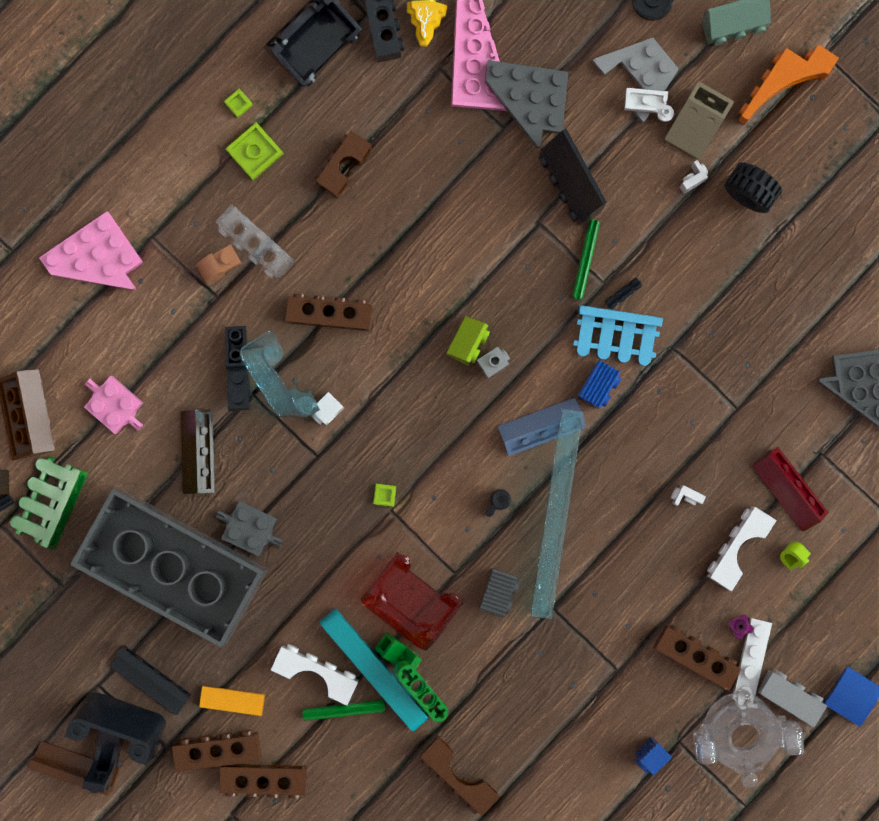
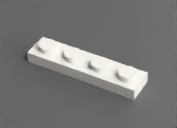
M750 618L749 624L753 626L754 630L752 633L746 634L739 663L741 671L735 680L731 699L753 705L772 623Z

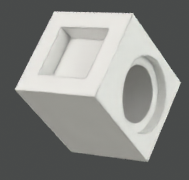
M328 392L311 409L314 413L312 417L320 425L322 423L328 425L344 407Z

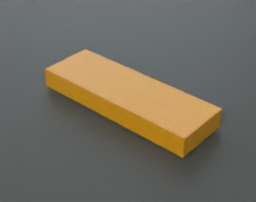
M203 685L199 707L262 716L265 694Z

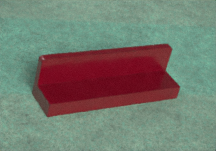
M779 447L773 449L766 457L753 465L754 470L801 531L804 532L820 523L829 513Z

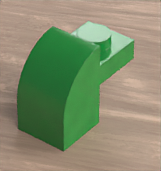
M388 632L384 634L374 648L383 658L395 665L400 661H408L417 669L422 661L414 650ZM406 669L402 671L407 676H411Z

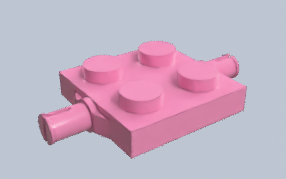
M110 376L101 386H98L92 379L85 383V386L94 393L84 408L114 434H118L123 426L127 424L133 426L137 431L141 429L140 427H143V424L135 418L136 412L143 402L114 376Z

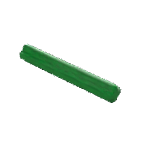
M590 220L588 223L572 298L576 300H582L600 226V222L597 220Z
M378 700L348 705L303 709L302 716L304 721L379 713L385 711V702Z

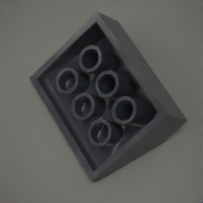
M565 128L541 149L540 157L538 158L542 167H547L550 172L548 177L552 185H557L560 191L558 193L560 200L563 204L567 203L570 209L568 211L570 218L573 222L576 221L578 225H581L601 214L607 201Z

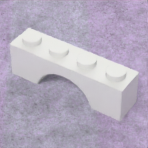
M756 507L747 508L741 516L742 522L739 527L735 526L729 535L732 538L728 544H723L718 552L720 557L716 562L713 561L707 570L709 572L708 578L729 591L734 589L743 574L737 563V552L740 546L750 538H766L777 521Z
M288 644L287 647L284 645L281 647L271 671L288 679L301 671L316 672L327 683L328 697L348 705L359 681L355 678V674L347 670L344 673L336 670V665L327 661L323 664L317 661L318 657L310 653H306V655L299 653V648Z

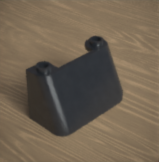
M309 0L265 44L264 49L302 87L306 85L308 87L316 80V70L343 43H353L360 36L358 33L362 28L337 0Z
M95 692L86 697L69 723L64 737L80 741L87 737L91 728L131 741L128 749L129 757L135 762L146 765L155 757L166 721L163 715Z

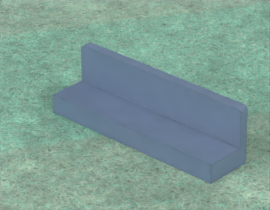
M575 398L498 426L508 456L586 428L583 413Z

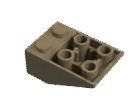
M698 81L664 140L700 160L734 101Z

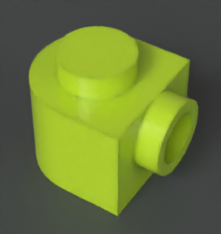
M790 542L781 553L780 558L782 563L792 571L797 567L803 568L809 562L808 557L811 553L801 543Z

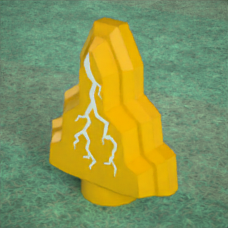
M436 0L407 2V14L411 16V24L416 28V38L421 47H427L433 39L434 29L440 26L441 18L446 17L447 5L438 3Z

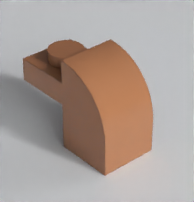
M229 245L214 254L211 253L197 263L196 267L206 285L209 286L224 278L226 272L242 263L233 246Z

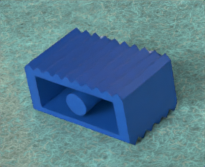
M598 360L577 397L597 409H600L601 406L605 407L611 398L608 395L611 388L616 389L621 381V378L618 377L621 372Z
M650 737V740H647V743H644V746H641V749L635 752L637 757L635 762L646 774L650 771L655 775L672 758L653 737Z

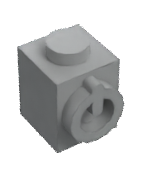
M496 347L479 358L477 364L487 379L509 366L508 360H510V357L504 349L500 350L499 347Z

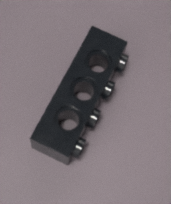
M364 0L377 63L401 58V51H404L402 38L398 39L397 36L400 26L398 18L394 19L393 11H396L394 0ZM380 14L388 16L385 21H380L377 17ZM384 34L392 35L389 41H385L381 37Z

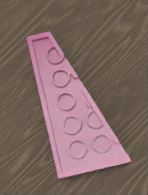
M456 0L451 107L507 111L485 83L487 61H499L490 33V25L486 19L483 0Z

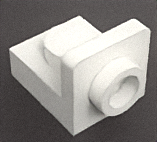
M698 160L694 161L691 165L694 173L682 179L684 182L681 184L680 189L684 194L704 183L708 178V171L703 163L700 164Z
M680 485L679 488L676 487L671 495V499H673L671 504L678 506L683 496H685L684 501L692 505H696V503L703 504L706 496L684 485Z

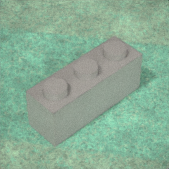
M768 670L756 692L812 727H815L827 705L822 703L823 698L813 692L811 695L804 692L805 687L796 681L791 684L786 680L788 676L776 670L774 673Z

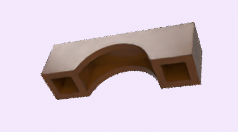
M437 735L422 751L420 755L422 758L421 763L428 770L431 768L438 773L436 777L444 785L448 783L453 788L451 791L457 798L461 799L463 797L468 802L467 807L474 814L478 812L482 816L499 798V793L484 779L476 782H466L459 779L453 773L450 765L453 749Z

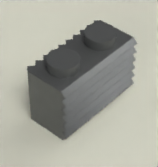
M492 569L479 609L504 617L505 613L509 614L513 603L509 601L511 594H516L519 582L516 581L517 577Z

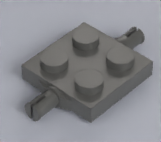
M240 501L231 515L219 510V515L215 517L226 523L222 540L259 557L263 548L268 543L280 548L281 544L274 540L280 543L283 542V539L272 535L277 518Z

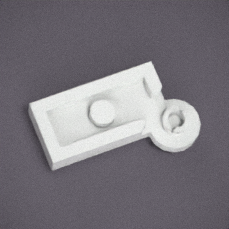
M626 89L624 110L657 113L658 119L663 122L670 121L674 115L672 107L666 105L667 91Z

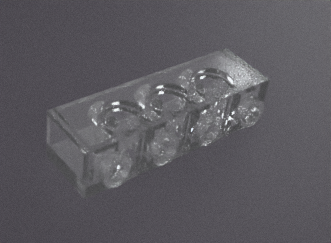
M233 204L215 221L219 226L217 231L225 238L229 235L234 240L232 244L240 251L243 249L249 253L248 258L255 265L260 263L265 268L263 272L271 279L276 277L279 280L295 263L290 255ZM236 226H243L244 230L241 234H234L233 231ZM252 239L259 240V245L256 248H249V242ZM267 253H273L275 257L273 261L265 262L264 256Z

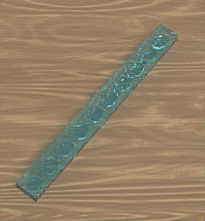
M561 409L530 614L534 617L552 619L583 418L582 411Z

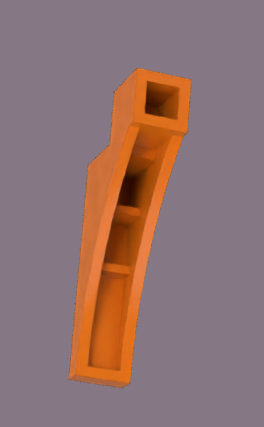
M819 44L814 50L810 48L804 59L788 48L783 53L778 52L772 61L775 64L772 70L767 69L761 78L764 82L760 87L756 85L750 94L752 100L749 104L745 102L738 112L741 114L738 121L745 125L762 104L788 87L817 78L824 80L839 57Z

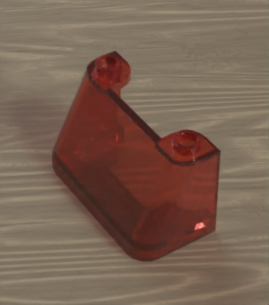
M396 552L362 596L361 602L416 647L426 651L436 642L463 603L454 593H444L443 595L438 593L410 571L411 564L407 556Z

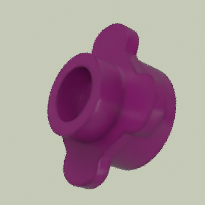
M744 614L729 622V627L735 632L734 636L737 639H742L743 635L750 634L754 630L753 626L748 622V617Z

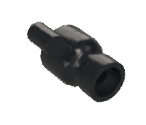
M502 489L495 490L490 496L492 506L486 510V515L491 517L496 509H506L511 503L510 494Z

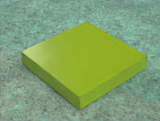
M257 122L226 148V151L252 180H255L284 154Z

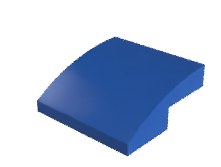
M847 666L835 681V687L824 700V704L860 727L879 699V685Z

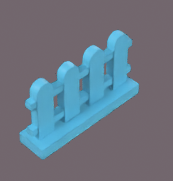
M579 305L578 313L582 314V320L577 319V324L581 326L579 339L574 340L573 345L577 346V352L580 356L588 355L590 348L598 349L597 355L601 359H607L610 356V351L618 352V359L621 362H628L631 354L638 355V362L643 366L651 362V357L656 358V352H652L655 336L659 337L660 334L659 331H656V327H662L663 318ZM595 317H602V323L594 322ZM615 321H623V326L615 325ZM636 323L644 324L643 329L635 328ZM593 327L601 328L599 344L591 343ZM614 330L622 331L619 347L611 346ZM634 333L642 334L639 350L632 349Z

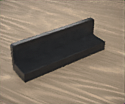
M126 646L119 649L116 653V658L110 665L112 669L175 715L181 711L192 695Z

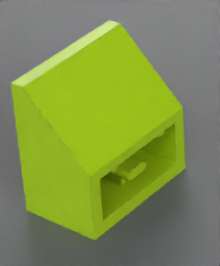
M465 316L447 351V355L469 366L470 362L475 363L481 351L478 349L479 345H484L490 332L487 331L488 325Z

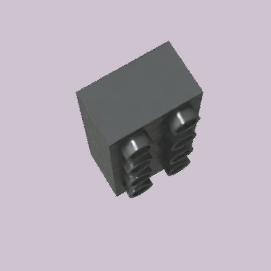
M123 489L111 490L70 564L221 648L229 643L269 570Z

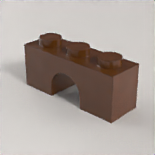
M353 131L342 137L339 142L341 146L337 152L333 151L327 160L329 163L325 169L322 167L316 175L317 185L337 199L349 184L348 178L340 172L341 165L346 161H354L362 165L372 150V144Z

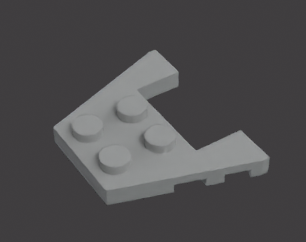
M654 38L597 57L592 62L603 76L621 64L641 89L665 91L679 70ZM632 111L642 124L650 114V112Z

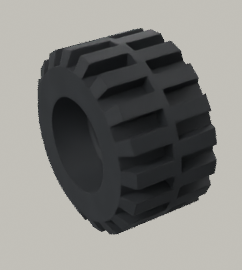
M745 162L737 164L724 184L725 189L732 198L748 209L759 213H768L782 192L779 183L769 173Z

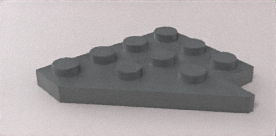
M492 60L487 61L486 85L536 148L541 147L542 131L559 134L563 130L568 81L567 71Z
M879 350L832 356L834 377L817 379L818 383L879 428Z

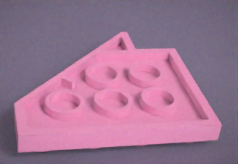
M108 211L39 257L52 276L135 290L136 287L127 274L144 263Z

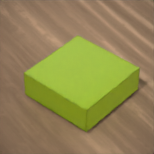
M240 89L236 90L224 101L237 118L253 106Z
M376 484L373 504L394 507L397 486Z

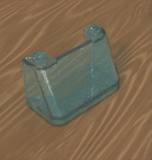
M272 329L245 345L240 351L241 360L277 416L281 418L308 417L320 410L310 390L301 392L294 387L288 391L273 368V365L281 360L283 351Z

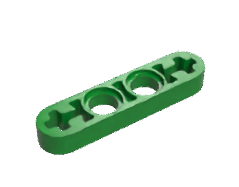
M408 661L397 663L394 667V674L433 721L442 722L448 716V708ZM406 669L411 676L407 678L402 671ZM415 681H420L418 688L411 689ZM431 694V699L428 702H422L425 695ZM435 705L440 710L438 714L432 708Z

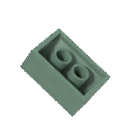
M740 0L708 9L701 22L708 45L715 44V46L726 43L728 39L740 40L745 38L746 34L754 33V35L765 32L771 23L770 0Z

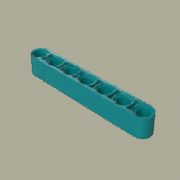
M336 608L319 621L325 631L411 731L414 732L429 719L423 708Z

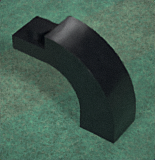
M99 731L96 754L92 766L83 781L82 789H87L94 793H104L105 789H109L119 761L123 744L122 738Z

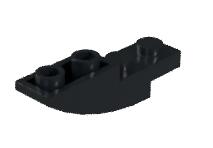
M246 326L225 327L228 410H250Z

